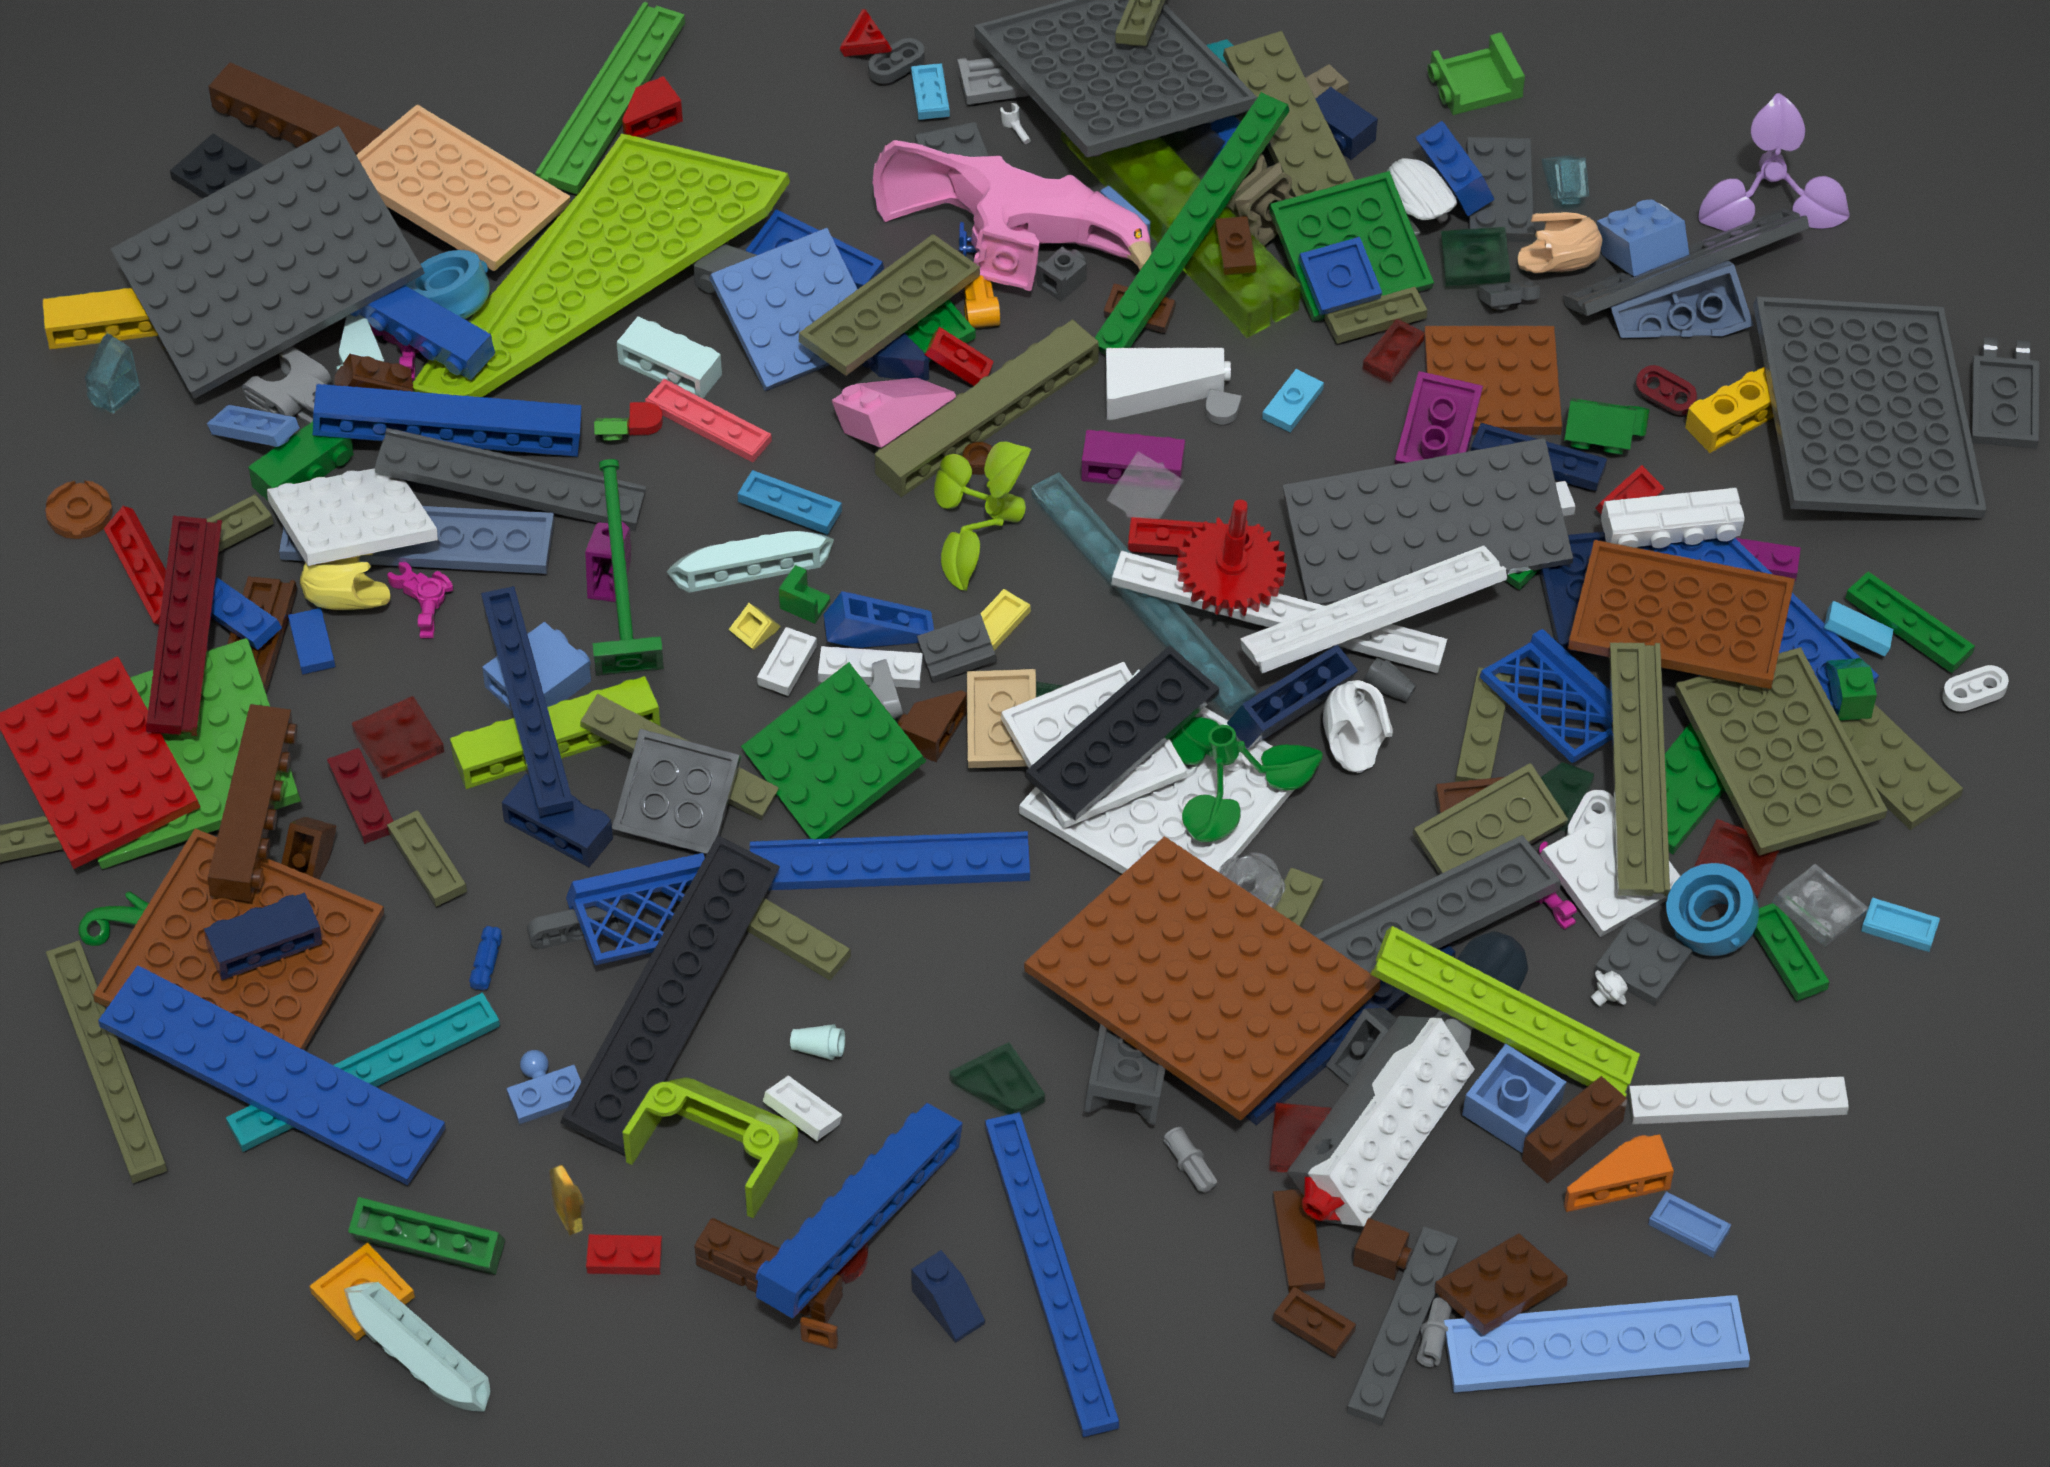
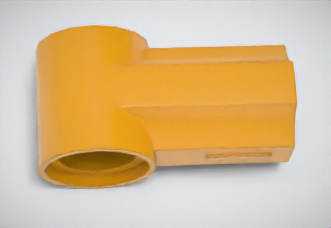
M980 275L963 288L965 318L973 328L1000 326L998 298L993 295L991 281L984 279Z

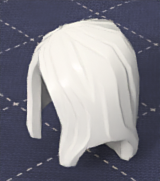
M1409 158L1399 159L1389 167L1388 171L1391 173L1407 214L1421 220L1436 218L1440 224L1447 220V212L1457 205L1456 197L1451 188L1432 167L1423 161ZM1409 218L1415 236L1419 235V229Z
M1360 680L1341 684L1329 694L1324 704L1323 725L1335 760L1348 771L1361 773L1366 769H1370L1375 764L1376 755L1381 743L1386 737H1392L1393 728L1382 694L1373 685Z

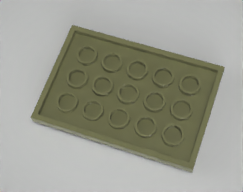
M1801 647L1779 653L1771 689L1708 676H1699L1676 683L1674 691L1759 856L1886 818L1888 810Z

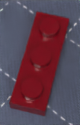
M360 748L328 758V768L363 843L366 844L390 835L387 824L393 822V818Z

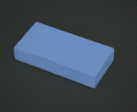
M1668 1192L1665 1193L1649 1218L1648 1224L1712 1258L1716 1255L1731 1229V1224Z

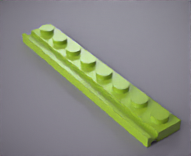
M1394 926L1386 931L1376 958L1375 968L1372 970L1371 975L1508 1044L1512 1048L1586 1086L1591 1085L1602 1076L1626 1097L1627 1093L1625 1092L1627 1086L1630 1085L1640 1055L1639 1053Z

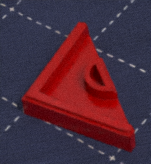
M866 9L861 10L839 48L844 57L887 53L892 50Z

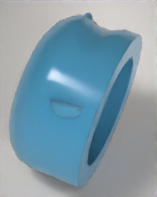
M468 250L448 251L429 258L421 263L425 274L405 284V286L463 319L477 312L485 304L490 292V284L486 275L488 270L487 264L480 260L474 252Z
M1719 863L1701 864L1682 874L1673 884L1666 903L1667 916L1672 928L1675 930V937L1683 945L1692 949V951L1706 956L1726 955L1745 945L1752 937L1759 918L1758 901L1749 881L1737 869ZM1716 904L1728 905L1727 912L1719 920L1706 922L1700 919L1703 912L1710 906Z

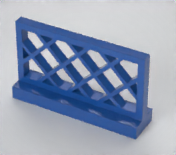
M1544 629L1534 633L1530 643L1481 671L1480 678L1571 763L1576 762L1612 740L1611 691ZM1527 657L1538 668L1519 666V663ZM1498 673L1514 675L1513 683L1500 681L1495 675ZM1519 676L1538 678L1537 686L1519 684ZM1543 679L1554 681L1561 690L1542 687ZM1518 693L1537 696V704L1524 703L1518 698ZM1542 697L1561 699L1560 708L1542 705ZM1566 700L1576 702L1584 711L1566 709ZM1541 715L1560 717V726L1546 724L1541 719ZM1565 718L1584 721V729L1565 727ZM1589 722L1599 723L1606 731L1589 730ZM1565 736L1583 739V745L1573 749L1565 741Z
M704 853L572 881L566 900L569 908L575 910L594 965L653 953L664 933L661 931L666 919L671 921L674 915L671 910L677 900L682 901L685 895L682 891L685 886L690 885L705 859ZM661 891L673 897V900L669 907L665 909L649 900L652 893ZM630 899L641 906L635 916H632L616 907L619 901ZM597 906L608 913L600 924L587 916L585 908ZM644 908L662 916L657 928L638 919ZM612 914L630 924L624 935L606 927ZM634 926L652 935L648 943L639 944L627 938ZM600 934L618 942L617 948L601 953L597 943Z

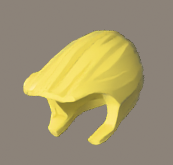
M360 556L308 566L306 562L300 576V585L305 598L317 607L331 610H356L380 607L390 601V590L386 584L374 581L364 574L371 566L368 562H360Z

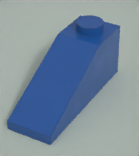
M841 591L823 614L827 642L854 648L919 643L917 636L934 630L931 611Z

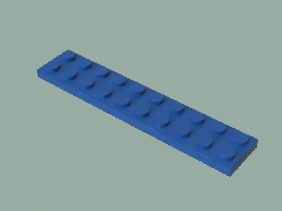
M138 965L98 1020L100 1028L407 1186L446 1129L445 1122Z

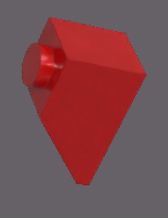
M664 76L635 88L622 119L623 133L645 138L683 122L681 99Z

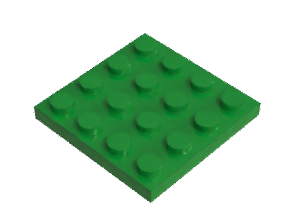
M1390 171L1271 203L1269 206V212L1312 322L1324 319L1325 314L1321 316L1319 314L1298 260L1300 253L1360 237L1381 288L1382 296L1416 287L1417 291L1420 292L1431 289L1434 285L1433 278Z
M850 662L741 746L767 782L779 788L777 795L808 836L814 840L828 839L926 762L923 755Z

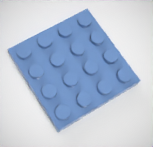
M827 228L714 272L709 278L764 391L830 365L799 343V332L858 290Z

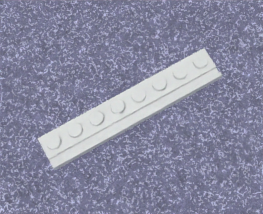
M1481 546L1240 638L1242 650L1256 666L1260 667V671L1265 673L1507 580L1506 568L1499 565V561L1485 546Z

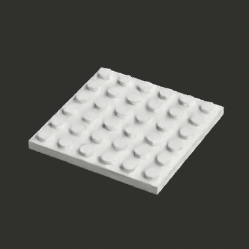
M1138 669L1136 673L1133 675V677L1141 670ZM1205 707L1194 716L1211 719L1219 725H1228V720ZM1262 740L1249 748L1248 751L1262 765L1261 756L1263 752L1273 746ZM1239 752V756L1234 763L1223 766V799H1233L1239 803L1241 818L1233 832L1222 839L1211 842L1194 840L1184 827L1182 820L1183 809L1189 800L1204 794L1214 796L1215 798L1217 796L1216 761L1208 755L1196 765L1184 764L1188 770L1186 778L1064 829L1045 795L1037 787L1019 805V813L1121 874L1165 836L1223 875L1294 790H1279L1271 787L1267 783L1266 773H1259L1246 757Z

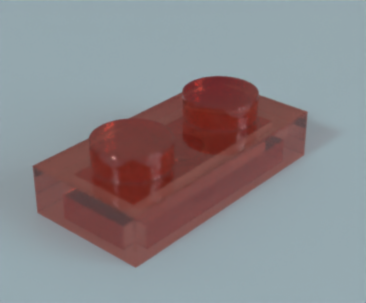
M1396 319L1363 360V369L1391 383L1424 341L1425 332Z

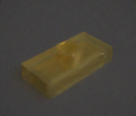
M563 1165L549 1170L554 1209L571 1236L583 1230L580 1206L584 1204V1200L577 1185L573 1184Z

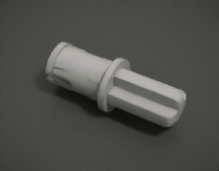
M1175 1127L1167 1132L1163 1141L1178 1161L1177 1167L1187 1173L1198 1191L1203 1193L1209 1192L1217 1185V1179L1204 1162L1203 1152L1195 1148L1182 1127Z
M1440 1297L1433 1300L1428 1321L1421 1326L1422 1341L1417 1353V1360L1427 1367H1434V1364L1436 1366L1440 1364L1446 1331L1448 1332V1327L1445 1326L1444 1320H1449L1452 1307Z

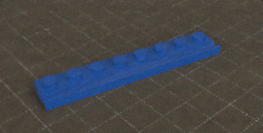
M1028 831L750 841L751 852L780 866L769 890L1030 881Z

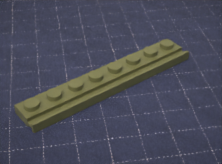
M1610 643L1609 660L1618 896H1653V894L1668 896L1670 892L1660 643H1655V645H1645V643Z

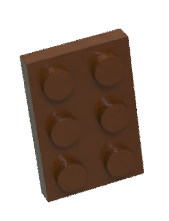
M1518 1233L1436 1281L1435 1293L1480 1333L1485 1335L1567 1286L1568 1275Z

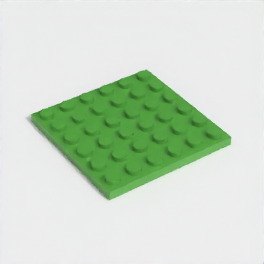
M245 638L207 651L197 736H191L192 732H181V735L161 733L198 799L200 808L98 857L101 869L186 841L195 828L205 833L220 829L250 704L270 706L248 639ZM153 670L130 677L147 709L149 707ZM289 768L288 773H282L281 781H284V792L282 801L275 802V810L301 801L291 768Z

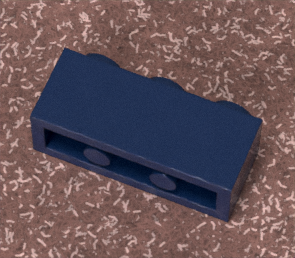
M525 774L501 802L504 822L590 868L613 840L611 819L599 809L593 810L582 804L573 795L571 796L574 809L539 816L528 774Z
M305 892L296 896H285L274 904L262 908H252L243 915L229 920H218L210 927L204 928L206 946L221 980L322 944L320 925Z

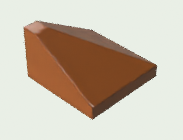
M812 1317L801 1318L802 1341L837 1349V1326Z

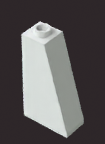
M1106 348L1107 420L1204 399L1208 397L1210 389L1224 392V381L1231 380V362L1224 361V348Z

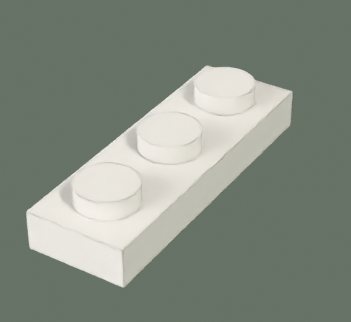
M821 646L818 682H822V678L833 675L850 662L865 683L871 685L874 679L872 663L887 659L895 687L920 688L923 653Z

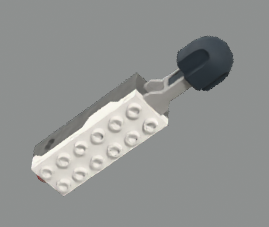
M1496 931L1472 939L1457 958L1459 961L1518 991L1529 970L1525 949L1512 936ZM1441 1010L1434 1017L1399 1016L1287 1171L1304 1195L1302 1208L1307 1215L1315 1220L1326 1223L1364 1226L1367 1219L1372 1216L1475 1070L1465 1055L1470 1045L1471 1030L1474 1027Z

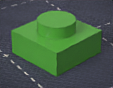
M596 418L594 421V435L602 434V440H621L622 434L629 433V418Z

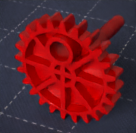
M1242 499L1234 502L1228 524H1223L1219 517L1216 518V525L1214 527L1207 521L1203 522L1202 531L1194 527L1192 529V536L1184 537L1183 547H1179L1176 570H1179L1178 581L1184 582L1182 591H1192V602L1202 599L1203 610L1210 605L1215 606L1216 615L1224 608L1227 609L1229 617H1232L1234 609H1239L1240 613L1246 616L1247 607L1249 606L1255 612H1259L1260 602L1269 606L1271 596L1277 597L1280 586L1284 584L1287 566L1284 563L1285 552L1278 551L1279 541L1270 542V531L1263 534L1259 533L1260 524H1256L1252 529L1247 527L1248 505Z

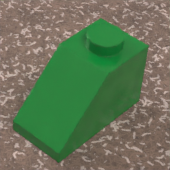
M1861 658L1827 660L1826 668L1834 707L1839 720L1872 718L1877 693L1871 666Z

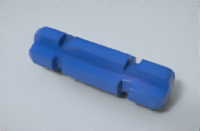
M486 926L482 931V941L479 943L473 964L475 968L471 971L469 979L470 987L474 990L485 991L489 988L491 980L489 976L493 973L499 951L497 948L502 940V931L498 927Z

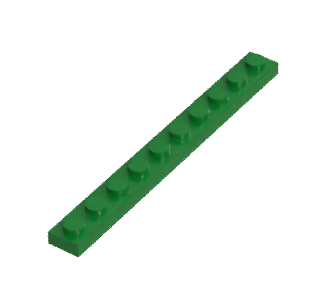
M1262 92L1260 93L1095 336V339L1099 342V352L1106 355V348H1130L1215 223V219L1219 217L1290 112L1287 103Z

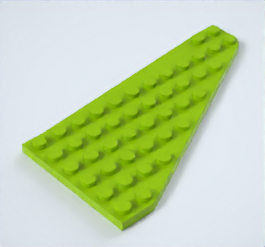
M621 134L584 188L490 295L485 304L468 321L491 334L495 350L493 357L472 380L461 374H453L445 365L435 359L429 360L413 381V392L473 397L485 396L767 217L790 183L788 173Z

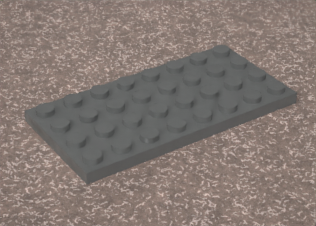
M1545 438L1283 485V494L1306 601L1324 606L1481 546H1485L1499 561V565L1506 568V574L1573 563V555Z

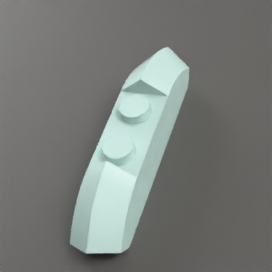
M788 531L761 535L756 538L740 541H729L724 544L707 546L687 554L674 563L667 570V573L679 588L690 593L789 574L795 565L806 570L821 568L828 559L834 539L812 532Z
M367 1282L344 1288L350 1310L366 1335L374 1343L376 1341L379 1342L386 1353L396 1357L403 1363L416 1379L427 1384L430 1392L455 1407L470 1411H485L491 1392L489 1379L477 1367L379 1282Z

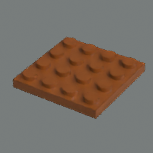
M1425 326L1426 373L1483 386L1472 435L1477 434L1481 423L1523 435H1561L1562 418L1554 326Z

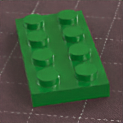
M1689 723L1665 753L1669 853L1673 855L1725 792L1691 723Z

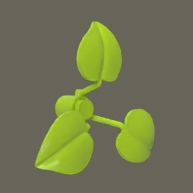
M1006 441L999 442L992 447L986 459L984 469L985 475L989 479L987 487L990 489L991 495L966 487L970 480L972 469L965 457L949 454L942 459L934 486L937 503L946 509L955 508L960 503L964 492L965 494L985 500V510L993 518L963 526L960 533L951 532L944 542L941 552L942 568L947 579L958 589L968 591V582L979 558L980 541L977 534L972 530L993 525L1002 526L1003 521L1018 523L1023 518L1025 513L1024 499L1009 494L1020 475L1032 450L1031 448Z

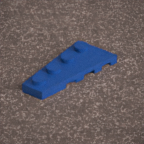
M776 209L745 251L759 255L820 230ZM832 237L857 289L883 271V261Z

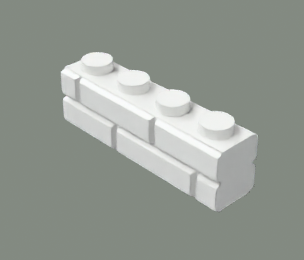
M1737 488L1604 501L1601 523L1606 542L1634 548L1652 545L1654 548H1664L1670 543L1685 542L1688 545H1695L1706 539L1718 538L1720 541H1730L1736 536L1741 535L1744 514Z

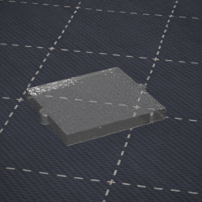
M1138 451L1110 493L1107 501L1126 512L1128 518L1160 519L1184 480L1164 468V463H1156Z

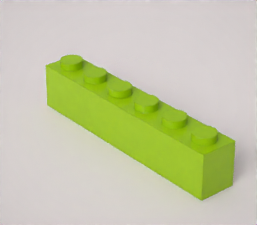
M643 676L634 680L629 679L621 684L603 690H594L587 695L571 700H563L556 705L547 707L561 759L611 743L580 727L581 719L597 694L661 726L659 706L646 677ZM513 718L497 721L490 726L474 731H466L450 738L453 760L465 789L527 770Z

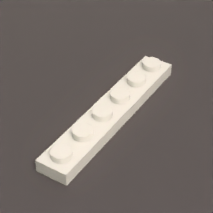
M1844 1077L1629 1086L1628 1092L1632 1124L1847 1115L1849 1109Z

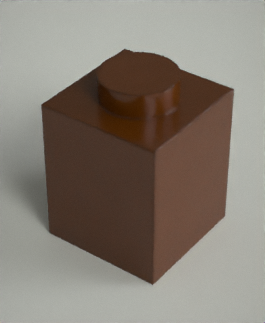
M1368 1218L1355 1246L1353 1266L1395 1280L1399 1269H1406L1413 1249L1408 1247L1409 1232Z

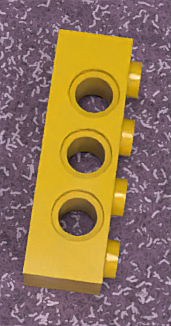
M1765 367L1755 372H1748L1739 381L1729 386L1721 387L1715 394L1704 400L1695 401L1688 408L1685 428L1709 453L1774 418Z

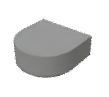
M1210 389L1205 408L1207 418L1211 422L1220 425L1233 422L1237 418L1242 396Z

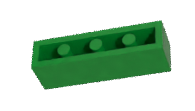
M358 1197L348 1230L349 1234L360 1241L496 1275L506 1240L499 1232Z

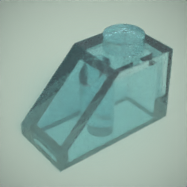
M1575 155L1542 158V166L1551 198L1561 199V204L1567 205L1581 203L1580 197L1589 196L1586 158Z
M109 333L103 336L85 376L88 390L87 396L96 407H103L114 414L140 391L132 349Z

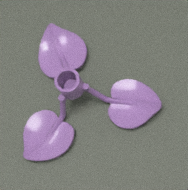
M1776 93L1756 114L1751 125L1753 141L1760 149L1768 152L1764 153L1760 158L1759 166L1761 171L1756 174V179L1750 189L1746 192L1743 183L1738 179L1723 180L1707 193L1698 214V219L1702 224L1722 231H1727L1752 221L1755 214V206L1749 197L1755 193L1761 180L1765 178L1770 182L1784 179L1800 195L1793 204V211L1800 213V217L1807 216L1809 227L1831 228L1846 221L1850 215L1846 194L1842 186L1835 179L1827 176L1815 177L1809 180L1805 190H1802L1787 173L1785 160L1780 154L1781 149L1794 151L1799 148L1805 137V125L1794 104L1780 93Z

